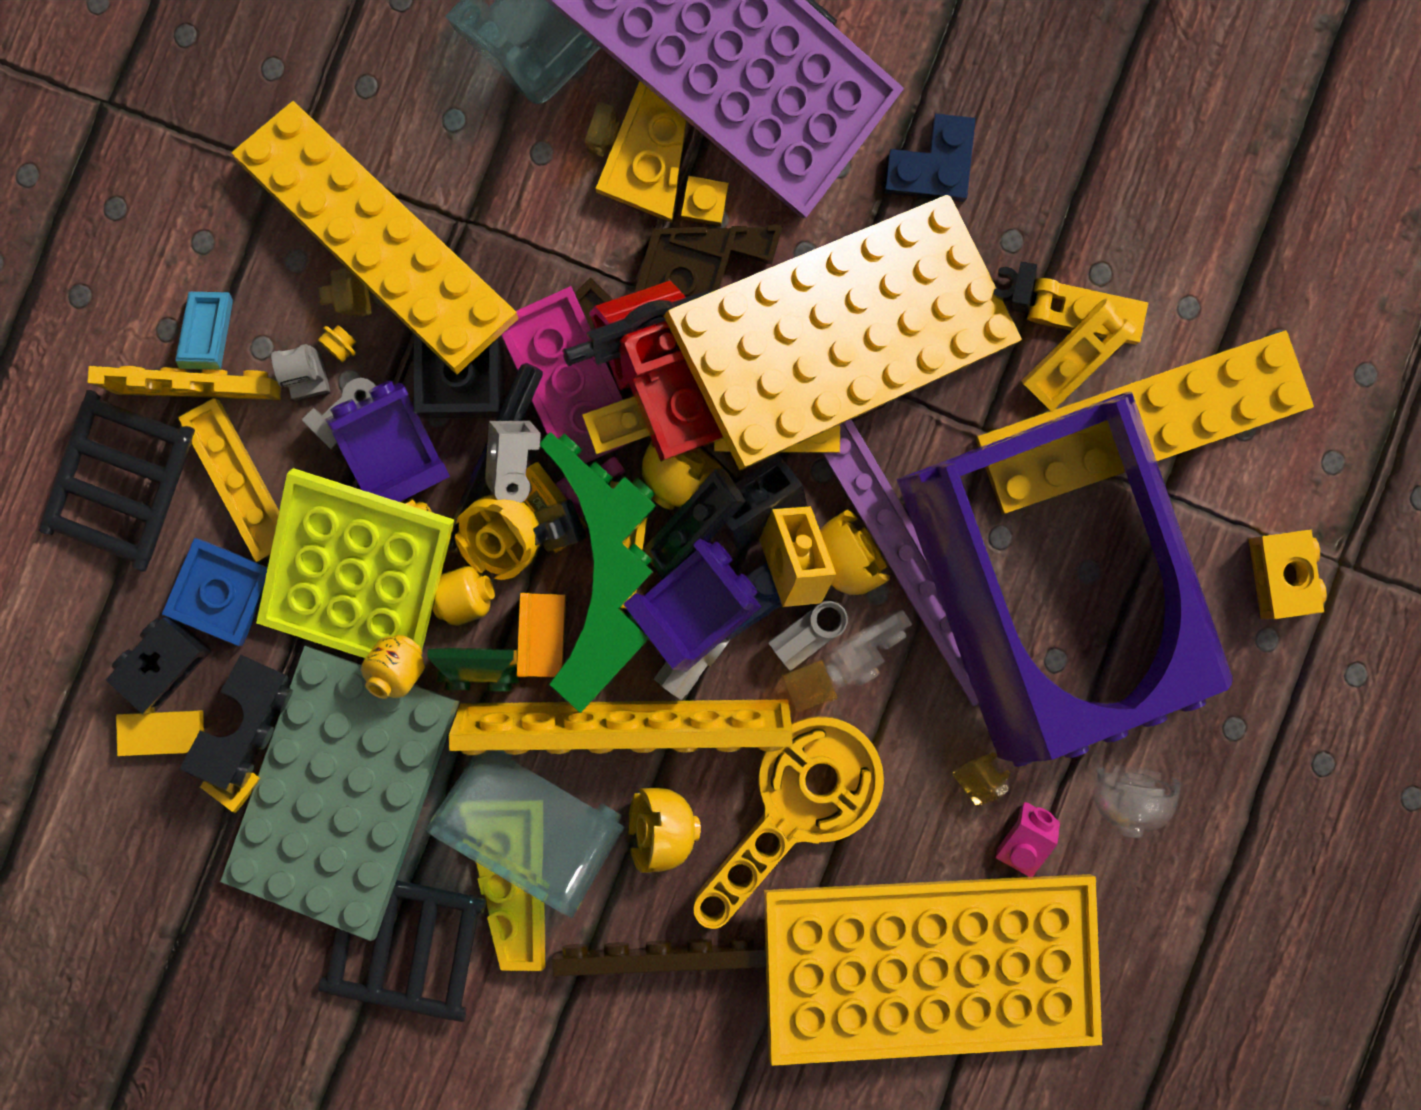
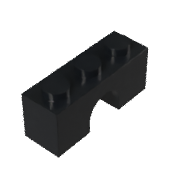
M240 654L221 693L229 700L242 706L243 721L236 732L226 737H215L200 730L179 769L233 795L237 787L243 788L253 772L254 765L250 764L257 749L263 750L272 736L274 727L270 726L274 716L277 711L283 712L293 693V689H290L291 680L287 675Z

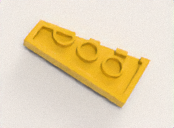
M641 81L637 86L596 186V192L672 223L686 120Z
M543 800L458 802L461 817L465 818L469 834L467 841L470 852L474 854L479 873L477 880L480 892L487 901L489 912L487 919L500 970L542 971L546 968Z

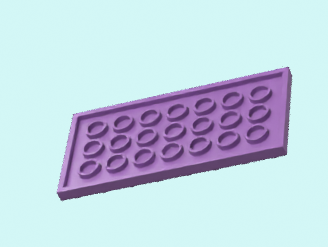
M545 0L802 219L807 218L904 89L806 0Z

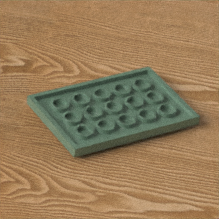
M304 646L290 685L293 693L285 710L280 713L258 775L261 779L251 794L220 882L371 941L377 937L460 701L415 684L405 697L378 698L367 690L360 664L311 646Z

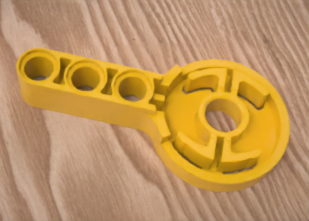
M807 717L791 723L792 739L813 729H823L825 733L822 730H814L792 741V747H783L778 751L772 752L764 751L759 768V787L764 802V813L696 893L694 915L702 926L716 929L725 925L795 843L810 842L819 844V842L840 840L857 832L870 820L881 800L884 774L878 752L871 741L860 730L843 720L833 717ZM778 755H780V757H779V759H778V762H777V765H776V768H775V775L773 776V779H772V783H773V786H774V788H773L772 785H771V777H772V775H773V769H774L775 761H776ZM816 764H828L836 771V786L828 794H814L806 786V774ZM867 767L868 770H862L861 783L857 793H851V791H856V788L858 786L860 779V768ZM837 807L840 808V812L837 815L825 820L818 821V826H816V819L828 817L838 811ZM770 832L779 838V844L774 851L763 853L756 848V839L762 833ZM738 864L746 865L752 871L751 878L744 884L733 883L728 877V872L733 866ZM710 896L720 898L725 904L723 911L715 916L704 913L701 909V903L705 898Z

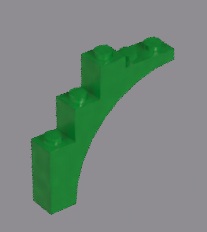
M550 432L540 442V446L561 468L580 501L590 531L594 559L592 597L584 628L569 659L549 684L581 713L649 639L628 611L625 614L620 607L653 572L647 566L652 559L635 543L629 549L623 543L656 508V505L651 501L655 493L639 478H636L631 483L624 477L612 489L608 485L613 479L611 475L596 462L588 467L577 456L582 449L565 433L558 439Z

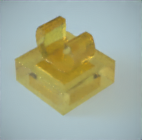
M347 268L330 271L332 285L318 288L320 304L332 303L335 312L355 317L372 314L369 289Z
M995 752L962 764L953 773V776L977 807L1001 798L1010 789L1006 783L1011 774L1009 770L998 773L991 764L997 757Z

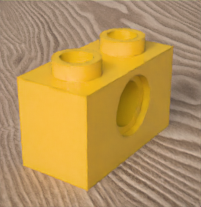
M811 506L772 509L759 541L782 606L789 607L822 603L836 576V572Z
M1312 529L1248 538L1261 619H1279L1324 612L1323 603L1326 601L1327 592L1325 584L1318 574L1317 562L1320 560V547L1316 538L1312 536ZM1287 564H1291L1296 570V580L1292 585L1288 584L1283 576L1284 568Z

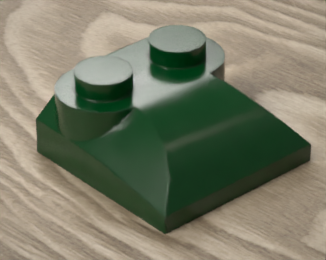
M428 649L427 658L437 667V681L445 682V690H470V683H487V691H512V683H520V677H517L518 649Z

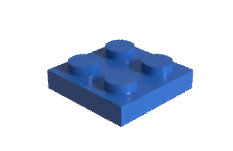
M194 538L162 615L237 646H243L260 606L268 567L202 539Z

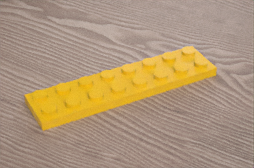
M294 101L289 103L231 152L234 159L456 374L462 371L518 320L517 312Z
M1287 330L1055 409L1053 412L1049 411L977 436L975 440L979 448L1130 391L1133 393L1156 461L1313 408L1314 405ZM1107 420L985 467L1002 515L1125 473Z
M788 699L590 702L581 713L569 702L460 703L449 732V751H461L466 755H479L487 750H504L505 753L512 755L523 754L529 750H546L551 754H564L571 749H588L590 752L597 754L608 753L613 749H631L637 753H649L656 748H673L675 751L683 753L693 752L698 748H716L722 752H733L739 750L740 747H758L762 751L772 752L778 751L783 747H792V724Z

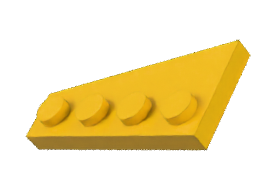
M89 366L88 368L89 384L117 395L281 400V387L277 381L268 378L269 373L265 371L244 370L243 376L227 375L228 371L202 369V373H188L185 369L171 367L161 368V371L145 370V368L134 366H120L119 368Z

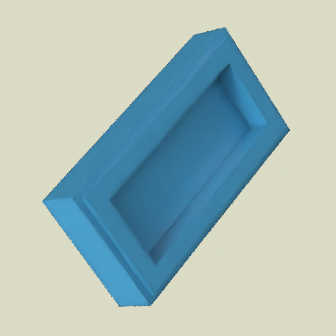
M229 292L188 293L175 360L179 369L221 370L233 299Z

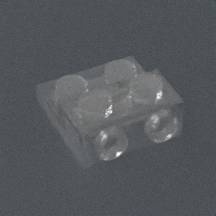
M903 610L891 611L824 653L829 662L824 664L823 667L835 686L841 688L845 684L849 685L853 682L854 685L857 684L859 687L880 674L876 667L885 661L876 647L879 645L880 649L884 648L886 650L907 637L903 630L912 625Z

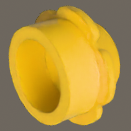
M337 325L333 330L328 326L323 327L326 332L318 341L337 360L343 363L349 355L354 356L356 354L352 349L356 341L342 327Z

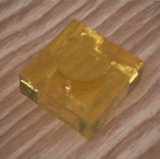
M601 102L597 103L585 139L589 153L604 157L607 145L613 147L620 128V123L615 121L616 117L613 106Z

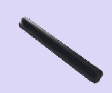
M528 363L520 366L496 421L523 420L543 376L542 370ZM488 440L452 518L454 519V524L447 551L455 554L461 553L455 540V534L459 532V522L456 523L458 516L476 500L489 496L491 492L485 478Z

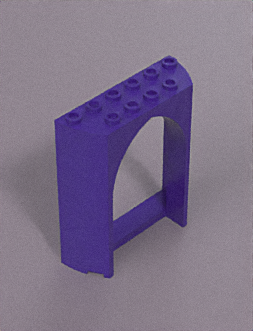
M1132 392L1118 394L896 479L999 759L1012 761L1015 767H1019L1032 762L1053 760L1063 755L1065 758L1077 757L1089 751L1088 745L1101 740L1106 743L1118 741L1128 736L1129 729L1141 724L1143 727L1161 724L1168 719L1166 714L1176 710L1192 711L1206 705L1205 699L1227 691L1232 685L1233 676ZM1106 420L1108 421L1158 562L1165 593L1164 628L1157 654L1150 669L1128 697L1119 702L1108 704L1089 702L1070 695L1049 680L1029 657L1013 625L960 476Z

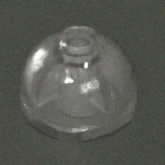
M1114 765L1113 773L1105 774L1104 766L1096 770L1094 801L1097 810L1110 824L1118 826L1117 832L1119 834L1140 838L1143 837L1144 831H1155L1167 825L1176 812L1182 784L1173 777L1171 785L1160 781L1161 773L1153 770Z

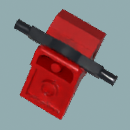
M671 281L594 306L589 314L595 329L586 333L587 341L562 350L564 360L568 366L590 358L597 365L609 361L620 390L631 387L660 462L724 439L664 318L668 310L711 292L704 291L686 298Z

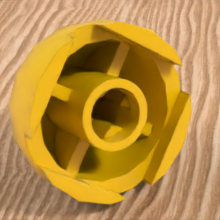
M652 440L647 447L642 462L644 481L655 493L652 499L660 506L672 510L675 506L680 508L714 469H724L714 457L701 448L660 462Z
M493 494L476 500L457 518L456 523L459 522V532L455 534L456 544L463 558L481 574L487 570L498 574L494 579L505 580L514 578L531 563L537 553L539 545H535L533 528L538 526L539 523L534 513L524 502L519 503L505 499L497 500Z
M846 510L821 527L820 532L836 572L831 585L836 590L848 595H862L889 581L890 575L881 574V570L887 567L881 552L865 527L859 531L851 522L856 520L857 517L851 511Z
M641 788L639 789L640 793L633 795L629 810V835L636 833L638 848H630L634 864L640 873L674 869L685 862L693 849L694 841L699 840L701 833L700 820L697 816H693L690 805L680 794L670 789Z

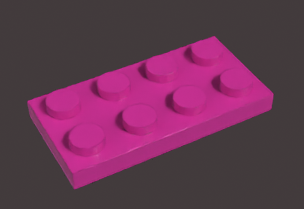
M572 287L565 288L517 310L518 320L502 334V337L517 370H519L522 364L528 363L543 371V376L532 398V402L547 434L551 432L559 439L565 433L582 449L577 456L584 463H588L627 445L624 444L596 454L582 414L623 399L606 362L597 365L590 358L568 366L564 360L562 350L586 342V333L591 331Z

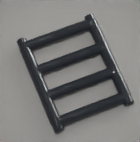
M86 390L38 530L43 534L53 535L55 531L132 561L133 568L146 572L191 447L195 429L190 426L180 425L179 429L102 401L100 400L101 395L97 392ZM95 416L173 444L165 468L89 440L88 436ZM82 454L159 483L152 506L150 507L74 478ZM70 493L145 522L138 546L62 517L61 514L68 494Z
M396 880L377 937L374 939L366 985L343 980L352 933L336 928L327 977L321 978L318 987L319 992L444 1020L464 1022L467 1008L462 1006L468 968L478 913L483 914L487 904L486 899ZM399 898L422 902L406 993L383 989ZM438 906L462 911L445 1002L422 997Z

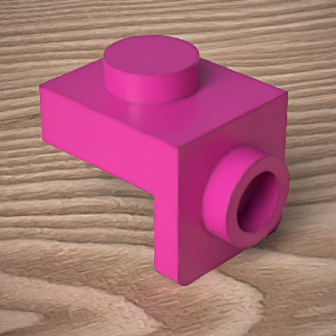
M1024 802L1019 811L1018 821L997 848L996 859L1028 877H1033L1058 844L1060 821L1054 818L1046 809L1036 808Z

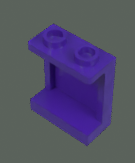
M392 381L384 382L368 391L371 397L355 404L353 399H350L330 409L332 416L326 418L325 421L361 490L400 502L450 477L444 463L438 457L419 416L414 413V406L405 386L401 382L393 385Z
M698 539L693 544L697 550L645 596L635 593L623 604L674 670L687 672L762 607L754 598L758 593L755 586L742 573L739 576L736 575L728 565L733 561L731 556L718 542L712 544Z

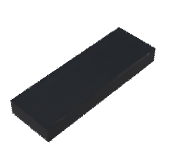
M714 469L690 499L678 509L643 548L644 552L652 559L651 563L662 580L697 550L693 544L698 539L709 542L746 502L725 469Z

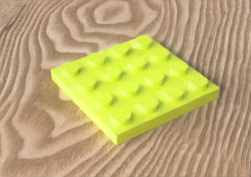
M293 468L286 476L256 624L362 658L368 656L379 639L388 636L403 635L408 637L422 650L454 519Z

